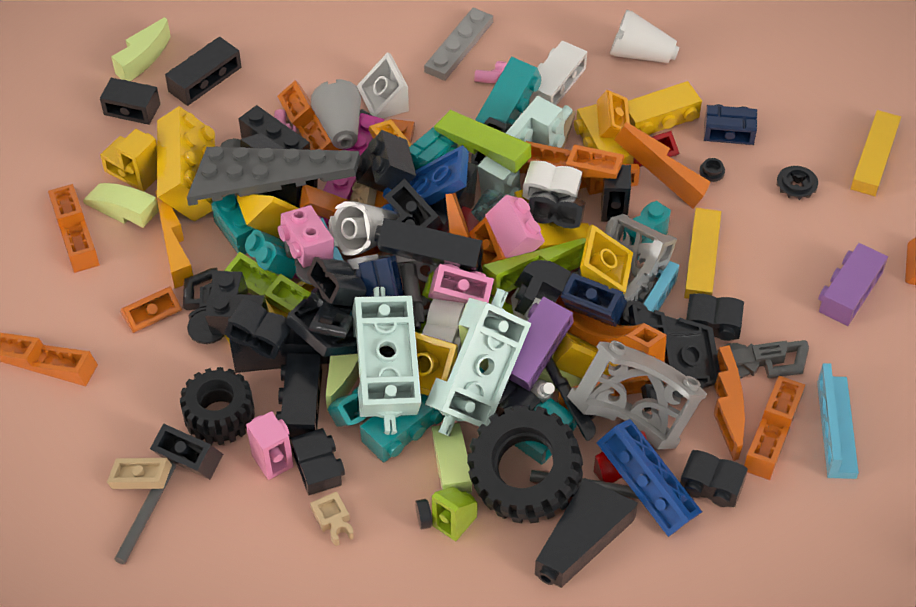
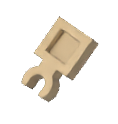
M337 491L310 503L311 510L322 531L331 529V540L335 546L340 545L337 536L339 533L344 532L350 540L354 539L353 528L347 523L350 520L349 513Z

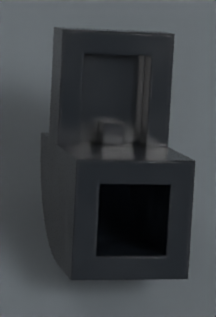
M537 260L528 264L514 283V286L519 288L515 295V298L519 301L514 311L525 315L535 298L541 300L545 297L555 303L562 294L571 272L556 263L546 260Z

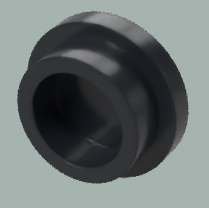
M708 158L701 164L699 173L710 182H716L724 177L725 167L719 159Z

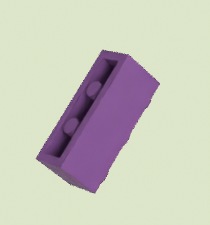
M858 243L853 252L849 250L842 262L844 266L841 269L836 268L830 280L832 282L829 287L825 285L819 295L818 300L822 301L819 312L849 326L883 274L888 256L861 243Z
M545 297L541 299L539 304L534 303L528 313V322L531 323V326L509 377V380L529 391L533 388L574 322L573 312Z

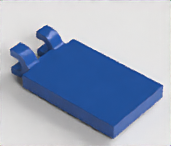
M462 145L415 170L416 177L410 182V185L429 206L445 198V194L455 193L466 187L469 151ZM384 189L383 197L386 194H388L392 189ZM386 204L381 207L386 210L394 211L389 204Z

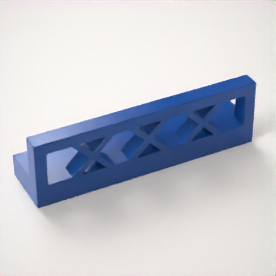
M631 419L616 425L596 442L668 537L702 513L698 505Z

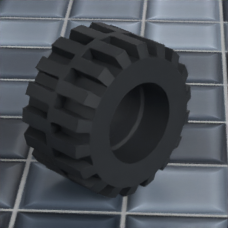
M217 367V370L211 371V368L205 369L203 374L200 372L194 374V380L188 379L186 388L181 390L180 405L185 426L191 436L195 435V438L200 440L205 439L206 443L211 445L213 442H218V445H225L224 441L229 440L232 443L236 441V436L242 437L246 434V424L254 419L255 408L248 381L244 380L243 375L240 373L235 375V370L232 369L224 371L223 367ZM215 402L230 403L221 410L212 411L206 409Z

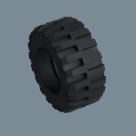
M521 405L518 411H514L512 406L505 408L504 415L498 417L495 413L489 417L491 423L488 426L481 424L477 429L479 437L472 438L470 448L472 453L468 454L467 464L470 467V471H468L470 480L484 504L490 510L493 509L503 519L510 517L516 523H522L523 519H528L530 523H538L539 517L542 516L550 519L555 516V510L558 508L564 510L569 505L568 499L570 496L573 497L578 490L577 484L582 482L583 460L577 439L574 437L569 425L564 424L561 417L557 414L552 413L549 415L546 408L538 406L536 411L531 410L530 405ZM525 441H535L547 446L553 457V466L543 481L532 487L516 488L507 485L502 480L498 469L499 463L504 453L510 447Z

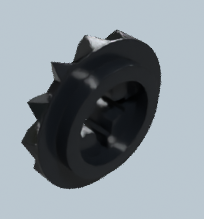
M789 166L779 172L776 185L780 187V193H787L788 198L795 196L800 200L802 197L810 198L812 193H816L818 178L806 167ZM793 181H794L795 183H800V182H801V183H802L801 187H800L798 184L792 185Z

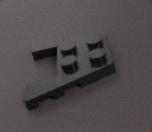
M315 287L311 291L310 296L307 299H303L288 314L285 323L323 357L358 354L357 337H354L353 324L345 338H337L309 331L311 322L320 309L316 305L318 302L316 296L318 288ZM383 346L379 349V352L394 351V349L390 346Z
M632 304L628 307L631 326L645 323L667 335L665 349L666 364L685 376H691L698 380L702 389L715 385L720 367L712 327L683 318L675 319L665 316L664 312L657 310L652 312L643 309L638 304ZM645 384L641 387L643 399L652 398L657 400L652 384ZM678 391L673 392L674 396L684 398ZM651 407L644 408V411H651Z

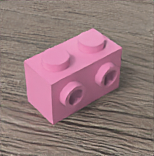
M505 195L485 214L506 258L533 252L545 242L540 232L541 228L530 212L529 204L522 198Z
M311 205L281 214V225L278 226L279 236L283 242L286 241L294 259L297 258L303 268L311 266L314 257L333 259L334 238Z
M440 264L434 271L428 298L467 304L469 298L488 303L494 279L486 277L481 272H468L460 270L459 267L452 264Z
M271 411L265 415L255 417L250 423L246 424L252 457L268 480L294 467L291 453L292 447L288 436L290 433L282 419L277 420Z

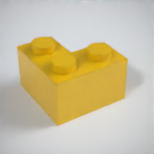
M135 128L126 138L119 136L100 154L105 172L144 192L157 179V141L149 133H144Z

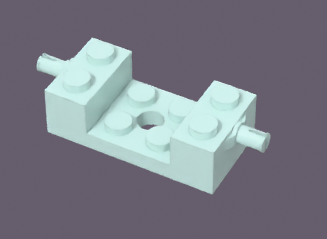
M536 96L506 134L525 142L529 141L561 148L565 141L564 124L573 113V110L567 105L560 108ZM487 156L478 165L481 196L487 199L485 200V205L488 208L492 209L505 195L514 197V192L521 190L519 170L515 174Z
M375 287L373 289L374 297H355L352 308L354 337H357L360 377L358 387L360 417L377 416L384 418V433L389 435L391 431V435L397 433L395 417L417 415L421 405L412 296H385L384 287L380 288L379 296V287ZM383 346H390L394 349L395 355L389 358L384 357L380 354L379 349Z
M497 288L491 304L469 298L459 321V325L469 330L449 379L444 381L436 378L425 405L439 410L445 416L438 432L450 436L455 421H466L478 427L481 424L488 426L491 423L489 417L496 411L531 326L530 322L502 309L508 292ZM487 358L489 362L488 369L481 373L479 369L480 363L483 359Z

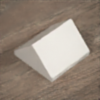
M387 52L357 85L370 114L379 118H387L409 111L408 86L392 55Z

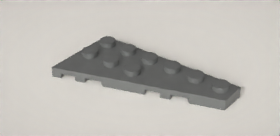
M207 147L187 196L188 205H197L198 200L212 198L213 202L223 200L224 195L235 193L242 197L281 190V185L296 183V187L304 186L306 181L319 178L321 181L326 182L354 177L359 166L360 154L359 151Z

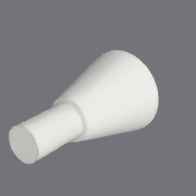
M538 379L531 391L542 403L549 398L553 399L554 385L545 380Z

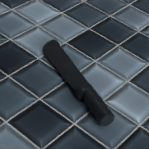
M551 357L545 369L562 396L586 441H589L594 437L596 427L589 415H584L567 397L572 388L567 378L561 375Z

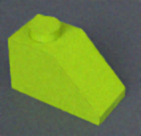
M455 487L436 491L432 495V526L454 541H457L477 518V501L470 493L466 491L461 492Z

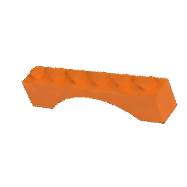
M560 295L555 303L567 309ZM567 309L573 312L574 320L568 332L597 347L599 342L611 343L614 340L663 362L665 361L667 335L645 323L635 326L617 325L614 327Z

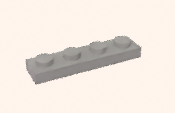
M472 8L424 65V72L445 81L492 25L493 15Z

